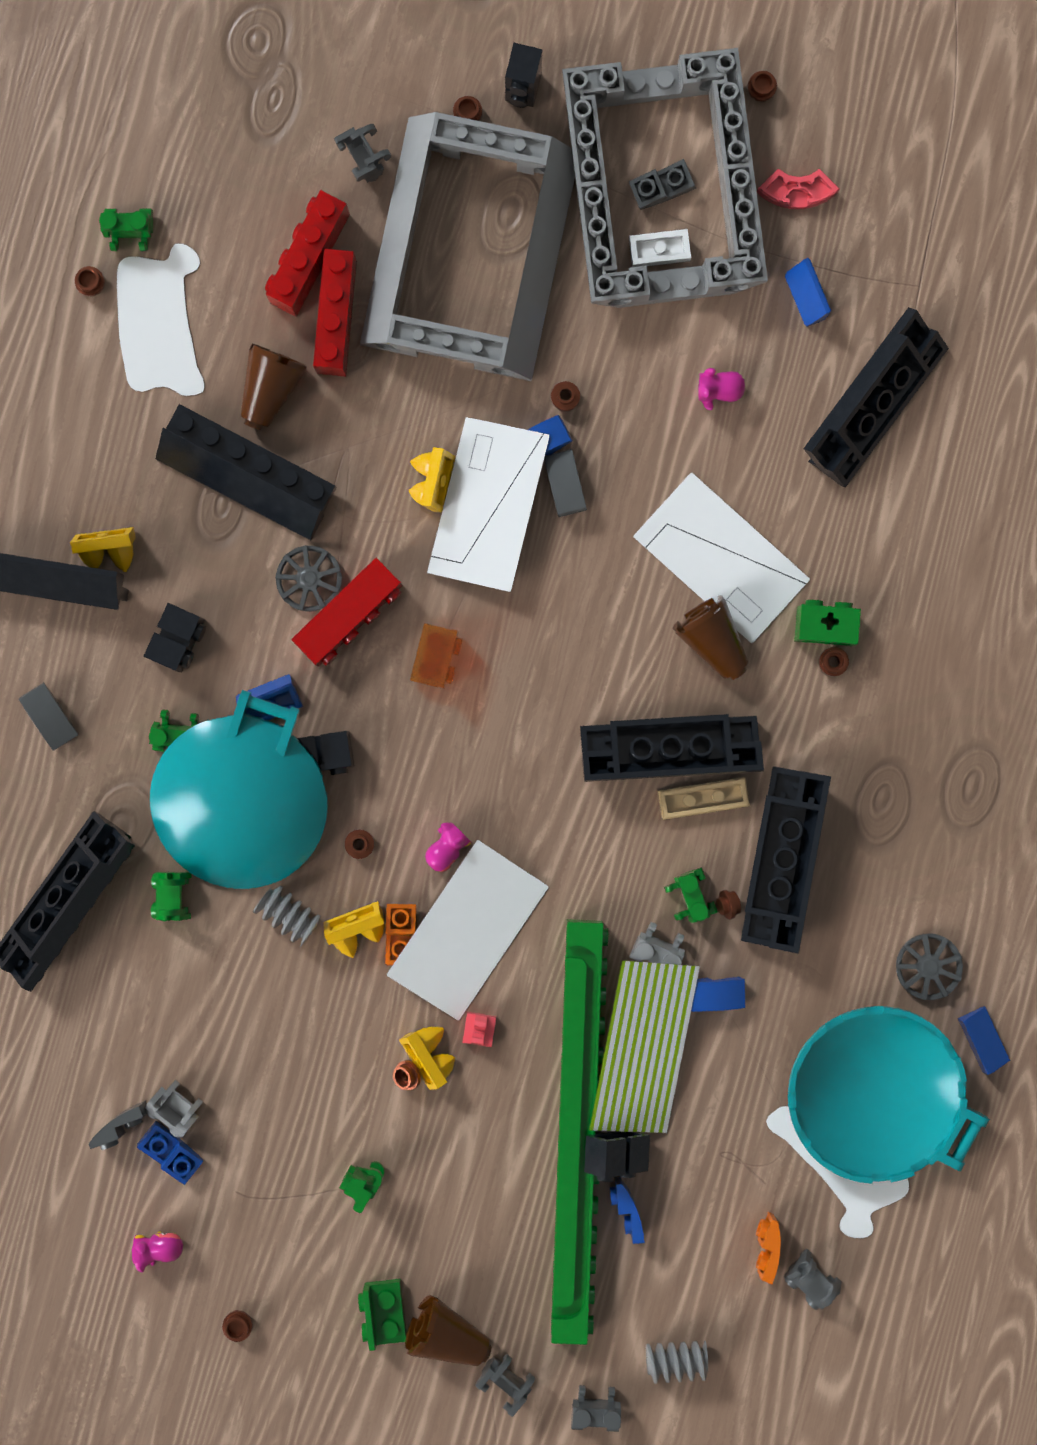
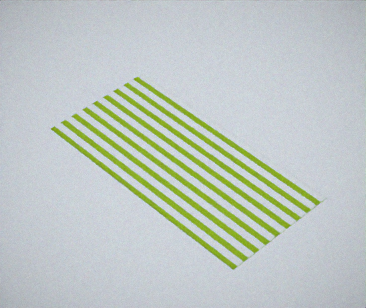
M622 960L590 1125L591 1131L667 1133L700 966Z

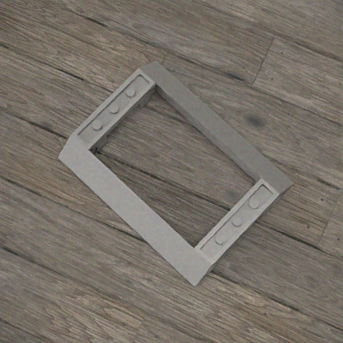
M738 48L679 55L677 65L622 71L621 62L562 69L591 303L623 308L735 294L766 283L768 278ZM709 95L729 258L723 259V256L705 258L702 266L647 272L646 265L630 267L628 271L617 272L597 108Z
M439 112L409 117L360 345L418 357V352L473 363L475 370L532 381L575 179L572 148L552 136ZM431 151L440 152L445 157L459 160L461 152L517 163V172L534 175V172L544 174L509 338L397 315Z

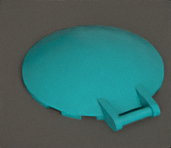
M242 690L234 715L212 720L208 719L198 723L172 742L156 766L150 788V810L153 824L160 841L168 853L178 864L194 876L214 885L234 889H250L270 885L286 878L299 869L317 847L325 829L328 813V795L326 794L322 778L323 774L313 755H310L293 735L300 709L292 706L289 709L253 697L251 692ZM247 708L286 720L285 725L282 726L246 714Z
M888 1006L863 1007L848 1011L831 1019L821 1026L804 1044L790 1074L788 1107L793 1127L800 1141L809 1154L826 1169L856 1182L872 1184L873 1182L890 1181L891 1183L915 1176V1172L928 1164L933 1165L937 1160L955 1170L961 1171L965 1165L963 1160L982 1127L987 1126L990 1120L987 1116L967 1106V1078L961 1058L949 1039L928 1020L900 1008ZM966 1119L971 1120L953 1154L949 1153Z

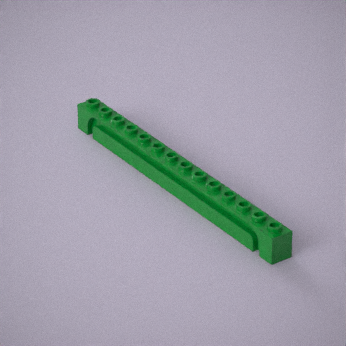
M567 919L551 1313V1343L587 1345L588 1334H593L594 1316L588 1314L589 1304L595 1303V1286L590 1285V1274H596V1256L591 1255V1244H597V1226H592V1214H598V1196H593V1184H599V1180L596 1179V1175L584 1172L586 1136L595 1134V1131L590 1130L600 1078L598 1076V1065H602L604 1058V1047H599V1035H605V1017H600V1005H606V987H601V976H607V958H602V946H608L609 935L608 928H603V922L597 920Z

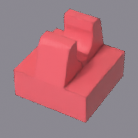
M467 1012L462 1043L492 1047L496 1016Z

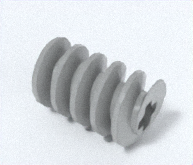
M282 886L274 890L270 888L258 902L253 913L257 914L264 909L262 919L266 921L274 917L272 927L276 928L283 924L281 934L286 935L293 931L290 941L295 942L302 938L301 947L318 925L321 915L317 914L310 919V907L303 911L299 910L302 903L301 900L291 904V893L284 897L280 896L283 889Z
M697 1341L692 1342L690 1350L685 1342H681L678 1351L674 1343L670 1342L666 1352L661 1343H657L655 1352L652 1351L650 1344H646L648 1375H651L655 1384L658 1383L660 1374H663L666 1383H670L671 1376L674 1373L678 1382H682L684 1373H687L690 1382H694L696 1372H699L702 1381H706L708 1373L706 1341H704L702 1350Z

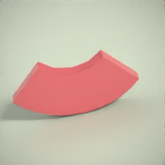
M777 169L757 189V193L768 202L780 207L806 209L827 202L840 189L820 169L811 175L802 177L787 175L780 169Z

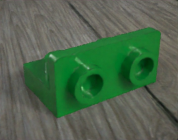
M400 1279L366 1282L363 1293L358 1294L359 1311L365 1312L366 1323H362L363 1342H368L369 1351H375L377 1345L405 1342L407 1334Z

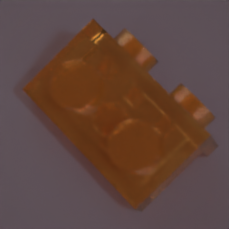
M424 623L410 681L445 689L446 683L452 684L456 667L451 666L453 655L459 656L463 638H458V630H450Z

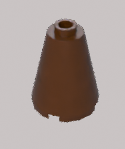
M252 343L249 349L241 417L246 419L244 424L257 430H261L262 426L269 427L305 373L307 366L285 355L270 351V349Z
M722 595L718 596L717 602L710 598L684 615L687 620L682 625L679 621L674 624L673 629L676 634L724 679L730 677L734 680L746 672L745 667L748 664V660L728 605Z
M429 1295L423 1299L418 1306V1309H421L422 1312L418 1319L412 1318L405 1341V1348L409 1350L407 1354L413 1357L470 1366H479L482 1362L485 1363L488 1360L492 1347L489 1345V1338L437 1297Z

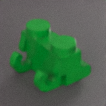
M151 208L139 209V211L133 213H117V209H104V212L100 213L99 223L103 237L110 238V235L112 237V242H109L111 251L119 250V238H141V242L138 243L139 250H148V238H151V233H153V210Z
M162 709L160 713L162 724L160 725V722L154 721L149 733V744H152V750L165 752L166 746L169 747L177 737L198 724L199 715L191 713L189 719L191 726L169 724L170 712L169 710Z
M702 867L680 874V876L674 878L675 883L664 887L666 893L680 888L687 909L674 914L676 921L689 916V922L695 923L709 918L710 915L718 912L714 901L708 902L709 908H707L696 876H698L699 881L706 879Z
M155 872L152 875L151 885L156 890V902L151 906V916L153 919L161 921L191 919L188 907H182V885L189 884V878H192L190 872Z
M371 1162L370 1167L372 1169L350 1165L339 1189L355 1200L353 1209L358 1213L363 1212L369 1199H373L381 1185L385 1168L380 1162Z

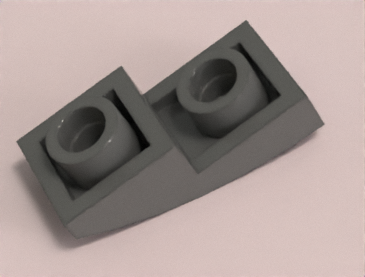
M684 159L660 171L654 169L629 181L640 210L658 205L696 189Z
M572 449L544 456L558 517L586 511L587 507Z
M44 682L19 698L25 711L53 751L78 736V731L65 715L61 705Z
M146 1100L126 1109L106 1124L89 1142L90 1149L100 1146L101 1150H105L119 1143L118 1139L126 1133L123 1125L125 1129H128L143 1122L142 1118L147 1114L145 1109L147 1105Z

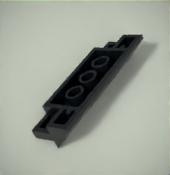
M907 308L803 448L810 457L808 462L842 487L846 488L949 349L939 332L928 328L917 310Z
M181 404L178 405L166 429L162 428L155 458L157 461L310 541L312 540L324 517L323 513L337 488L335 485Z
M0 553L1 592L114 610L119 609L120 600H128L129 590L122 587L124 575L119 572Z
M729 714L621 720L610 721V724L580 726L584 782L764 771L757 716L729 717Z
M773 766L746 902V914L741 941L799 954L831 776Z
M95 811L92 812L0 941V968L11 973L20 987L31 992L36 984L41 981L48 967L61 953L63 946L70 936L76 932L80 922L88 911L93 908L100 894L113 880L115 873L122 863L128 859L132 849L135 847V844L130 840L131 836Z

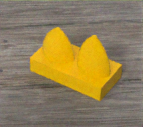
M433 447L432 452L416 456L410 461L411 465L419 473L427 476L426 481L417 483L409 489L411 497L418 504L431 511L442 513L454 467L455 455L445 449Z
M134 527L75 535L70 541L72 554L78 553L83 563L91 568H98L104 556V549H107L114 564L123 572H127L132 562L133 542L136 536Z
M379 902L371 903L323 922L324 936L328 945L333 944L341 953L353 958L357 950V934L361 933L367 939L379 942L384 932L383 911Z
M443 1027L422 1028L408 1033L399 1039L411 1061L418 1067L420 1075L429 1090L439 1089L447 1083L446 1078L450 1075L455 1062V1057L452 1055L439 1054L431 1056V1053L436 1049L443 1037Z

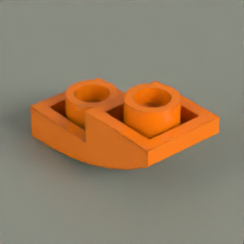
M387 904L386 966L394 964L416 931V904Z
M768 1212L766 1219L760 1220L756 1230L757 1240L761 1248L766 1249L765 1252H760L756 1268L761 1280L773 1285L779 1265L781 1239L778 1221L774 1214Z

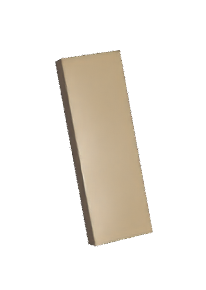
M745 777L657 791L662 820L750 806Z

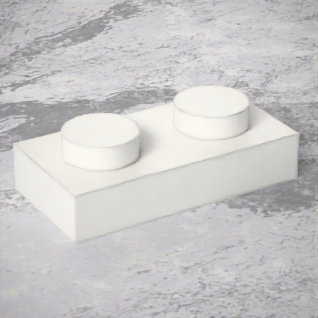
M688 229L629 236L632 267L663 265L691 260Z

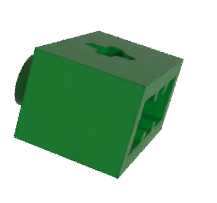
M805 600V604L797 606L794 642L841 646L858 645L861 609L852 608L853 603L835 602V607L823 606V601ZM827 616L829 621L834 622V625L828 629L826 624L821 623V620Z

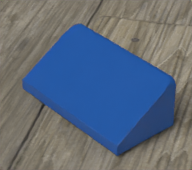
M806 258L787 271L785 279L804 325L809 327L826 320L831 312V308L812 262L809 258Z
M290 674L248 690V692L252 693L251 696L289 709L291 706L298 709L303 707ZM240 694L236 695V703L238 702ZM247 708L246 714L267 721L276 718L251 708Z
M985 1006L958 1018L984 1074L990 1075L1010 1061Z

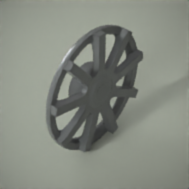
M305 545L293 549L283 557L277 568L275 579L278 592L287 604L295 609L310 612L323 609L339 593L342 584V573L338 562L328 551L320 547ZM308 551L321 554L314 566L310 565ZM303 552L304 567H300L291 558ZM327 557L332 562L334 568L320 572L318 569ZM287 562L297 570L296 575L282 574ZM337 574L336 587L321 580L324 576ZM282 580H295L297 584L285 592ZM319 586L333 592L325 602H323L317 590ZM298 589L303 590L300 605L289 598ZM309 591L313 592L319 605L305 606Z
M930 933L917 935L903 945L897 956L896 972L901 985L908 993L922 1000L945 998L956 988L962 979V956L956 946L943 936ZM928 939L941 941L934 954L930 953ZM919 940L923 941L925 954L922 956L910 947ZM947 945L954 956L940 960L939 957ZM906 950L917 959L916 964L901 963ZM956 961V974L942 968L943 965ZM901 969H916L918 973L905 982ZM941 974L953 979L946 989L939 979ZM920 978H924L922 993H918L910 987ZM931 979L935 981L940 991L939 993L928 994Z

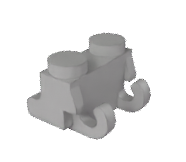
M650 922L646 933L641 932L637 937L629 958L638 962L648 960L652 963L681 965L685 950L679 948V945L682 944L684 935L678 933L673 944H670L652 936L657 924Z
M175 1080L167 1090L161 1087L147 1103L145 1109L150 1118L159 1119L168 1126L170 1133L174 1137L182 1138L199 1116L195 1114V1111H197L203 1101L198 1098L194 1104L190 1103L175 1091L180 1085Z

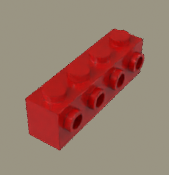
M322 190L319 191L316 198L312 197L306 208L307 216L303 223H298L292 235L294 240L290 248H286L282 252L279 259L280 267L276 275L272 274L269 277L265 286L266 296L270 304L297 317L322 269L324 249L333 248L350 216L347 203Z

